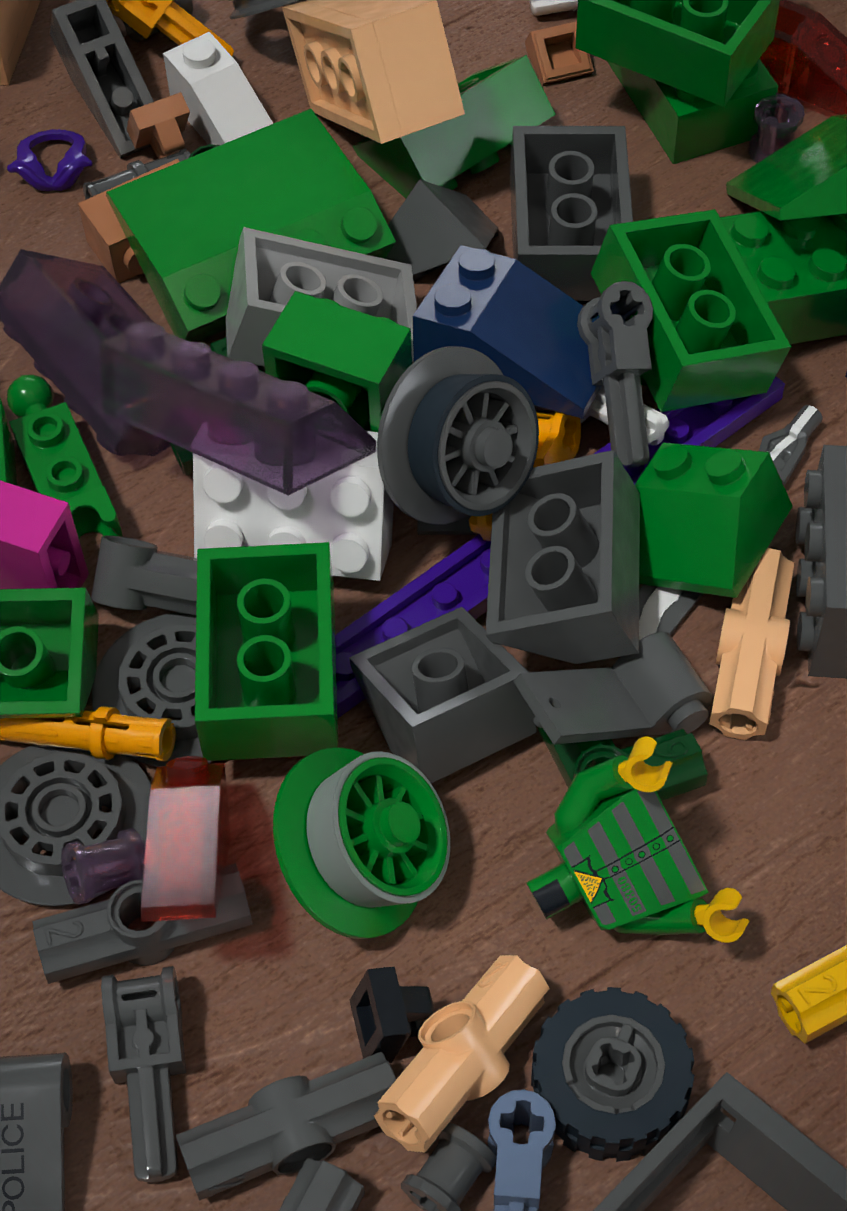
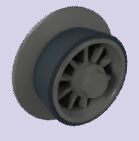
M448 346L435 349L423 355L409 366L396 382L381 416L377 438V458L380 475L388 495L394 504L406 515L428 524H448L463 519L468 515L485 516L499 511L518 495L532 471L539 442L536 410L527 391L514 379L504 376L499 367L489 357L477 350L462 346Z

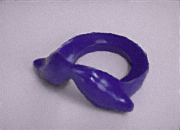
M52 129L38 132L21 140L17 146V159L7 166V170L10 173H18L30 186L39 191H63L70 188L77 181L82 170L85 167L92 166L93 162L86 156L87 146L82 135L68 130ZM49 140L69 141L72 143V146L65 153L64 158L58 162L55 175L53 177L46 175L42 164L31 151L32 147Z

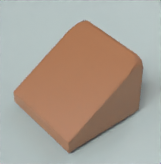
M577 21L532 31L525 40L527 53L542 85L594 72L590 54L575 48Z

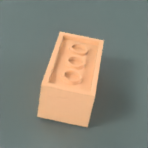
M300 0L282 6L308 102L314 113L381 144L465 114L437 0Z

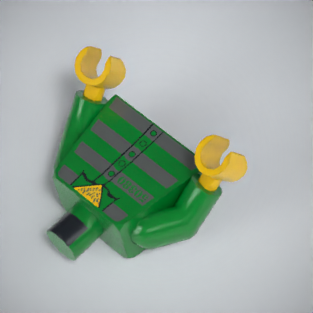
M649 736L641 737L635 742L629 758L623 755L616 756L579 772L554 813L555 823L546 832L561 864L526 883L546 920L582 901L600 930L613 929L620 934L644 935L701 934L706 931L714 940L722 943L738 940L750 921L746 918L731 920L726 918L721 910L727 911L737 908L742 900V896L734 888H725L714 896L710 904H707L703 898H700L709 893L656 792L664 786L673 763L666 761L660 766H650L644 762L653 754L657 742Z

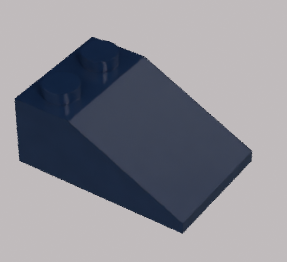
M460 245L413 314L414 362L423 355L442 347L462 346L477 350L489 357L499 367L504 376L517 381L527 391L535 406L584 419L602 385H592L588 345L581 338L577 327L578 315L583 305L517 259L494 254L485 249ZM597 316L596 318L592 319V322H594L595 320H597V319L599 318V316Z

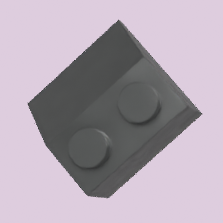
M463 607L349 657L351 669L390 751L411 762L426 776L430 783L537 733L536 725L533 722L535 715L513 682L520 673L528 671L501 644L490 642L486 636V630Z

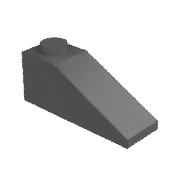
M76 0L52 9L50 36L73 84L118 156L123 158L151 147V144H147L135 149L127 132L130 110L154 101L106 0Z

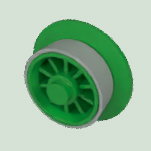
M341 747L321 749L307 755L296 763L280 786L273 814L274 844L279 865L290 890L306 912L327 929L354 939H370L388 934L401 926L410 917L418 901L429 896L442 881L450 857V831L447 816L442 802L430 781L416 766L406 759L382 751L363 754L356 750Z

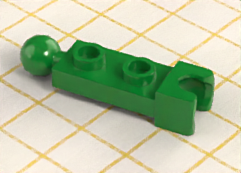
M33 374L21 375L11 383L7 390L8 406L18 417V419L9 421V424L37 493L69 503L78 538L90 532L99 533L102 536L123 537L115 509L105 487L101 483L67 403L64 402L53 406V389L43 377Z

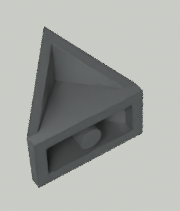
M420 179L388 224L396 243L385 259L411 264L413 281L449 263L460 245L486 249L491 239L498 236V227L466 194Z

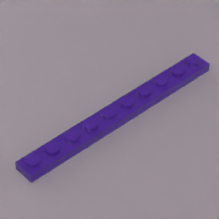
M775 376L767 393L661 412L669 420V427L664 432V439L658 445L648 444L650 459L646 465L626 469L634 485L663 442L716 447L780 401L783 397L785 383ZM609 442L594 454L611 451V443ZM478 534L335 635L337 719L366 699L351 669L349 657L460 607H463L474 619L487 612L491 541L483 540L481 535Z

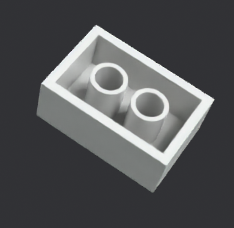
M210 415L193 447L194 558H197V549L329 542L333 576L380 581L392 545L394 502L384 487L379 471L377 458L378 432Z

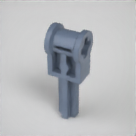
M525 1089L513 1090L498 1098L492 1106L488 1118V1147L497 1158L493 1211H539L541 1174L551 1159L554 1147L555 1115L548 1101L538 1093ZM515 1125L529 1126L527 1144L513 1142Z

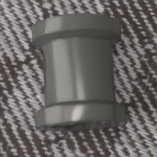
M448 1123L437 1137L439 1142L421 1170L416 1175H407L401 1183V1189L424 1211H462L459 1206L478 1176L482 1172H491L496 1165L497 1158L485 1143L464 1128Z

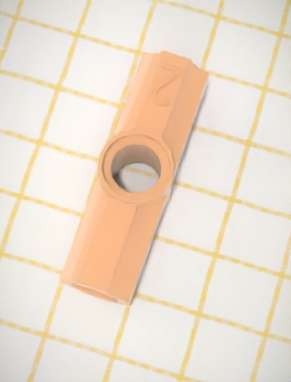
M767 548L738 597L732 599L731 609L726 608L715 663L720 665L709 725L718 728L727 737L747 740L752 736L765 735L767 725L769 724L775 677L780 676L789 634L790 620L785 619L795 564V562L784 557L781 550Z
M517 955L499 956L462 1001L442 1007L423 1023L418 1032V1039L423 1048L377 1102L379 1110L374 1117L386 1136L395 1139L407 1151L426 1152L466 1101L485 1096L505 1079L509 1072L510 1063L504 1053L545 1003L544 995L550 989L539 969L529 966Z

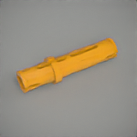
M101 706L96 711H84L82 717L0 719V741L90 751L94 758L110 760L117 754L151 758L163 762L168 761L174 749L176 732L175 725L171 723L172 720L170 718L157 719L122 715L116 707Z

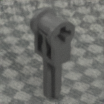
M621 281L612 284L603 291L601 297L592 299L582 307L578 315L577 327L581 338L588 345L592 385H604L611 450L616 452L625 469H631L646 465L650 459L640 376L652 369L647 327L652 320L653 306L650 297L643 288L633 282ZM635 312H638L637 315H635V316L632 317L631 319L629 318V317H630L631 315H633ZM598 315L600 316L597 320L592 322V319L596 318Z
M174 966L163 967L161 974L157 976L118 981L114 975H107L102 977L101 982L109 1073L115 1084L127 1082L134 1175L138 1181L142 1182L165 1181L176 1176L179 1169L170 1076L185 1074L186 1063L181 1001Z

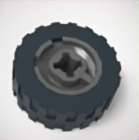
M607 987V991L595 992L594 989L581 992L579 998L572 1001L567 999L557 1008V1013L552 1018L547 1017L541 1027L540 1038L535 1041L531 1086H533L534 1092L546 1099L553 1109L556 1122L554 1134L556 1133L564 1140L563 1145L574 1152L576 1150L589 1154L588 1158L602 1161L603 1158H616V1162L628 1161L631 1159V1156L642 1153L643 1156L647 1155L684 1117L690 1099L695 1075L692 1074L694 1055L692 1048L687 1046V1034L680 1023L676 1024L670 1017L671 1012L661 1003L659 1005L647 1000V995L637 991L632 994L622 992L621 988Z

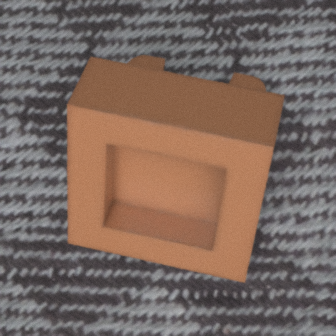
M180 92L130 110L127 132L135 149L151 144L157 158L160 159L178 153L180 149L185 148L181 132L185 131L190 111L182 93Z

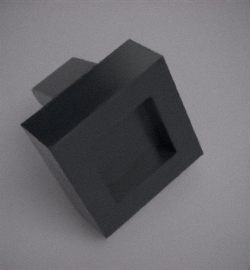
M395 966L367 969L349 1000L363 1059L382 1051L389 1063L393 1062L408 1038L418 1036L419 1029L424 1023L423 1020L428 1019L435 1013L429 987L399 986Z

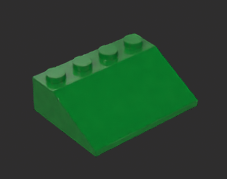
M311 108L106 192V197L181 349L226 330V314L243 227L384 259L396 243L371 190Z
M847 114L831 116L726 183L727 194L780 221L847 214Z

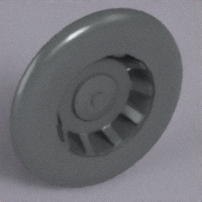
M176 612L157 616L136 625L113 643L97 667L92 686L93 711H96L101 706L116 707L120 714L157 719L169 717L182 718L181 720H172L171 722L175 725L176 736L174 749L168 761L163 762L151 758L130 756L138 762L167 769H186L214 762L203 760L195 717L193 716L195 715L196 615ZM148 706L154 710L152 714L145 712Z
M31 745L0 765V890L16 899L31 904L67 906L97 898L123 882L144 858L151 844L156 826L157 807L154 791L148 777L138 763L127 755L116 754L112 759L104 760L94 758L90 751ZM104 805L112 809L110 813L102 812V806ZM101 829L102 833L96 839H92L91 837L95 832ZM23 835H25L28 840L24 845H20V841ZM78 847L83 848L76 852L67 854V851L73 850ZM46 850L53 852V854L46 856L40 855V852Z

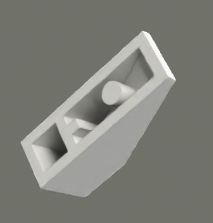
M210 32L163 53L170 96L182 93L190 111L188 122L208 145H222L273 124L238 63Z

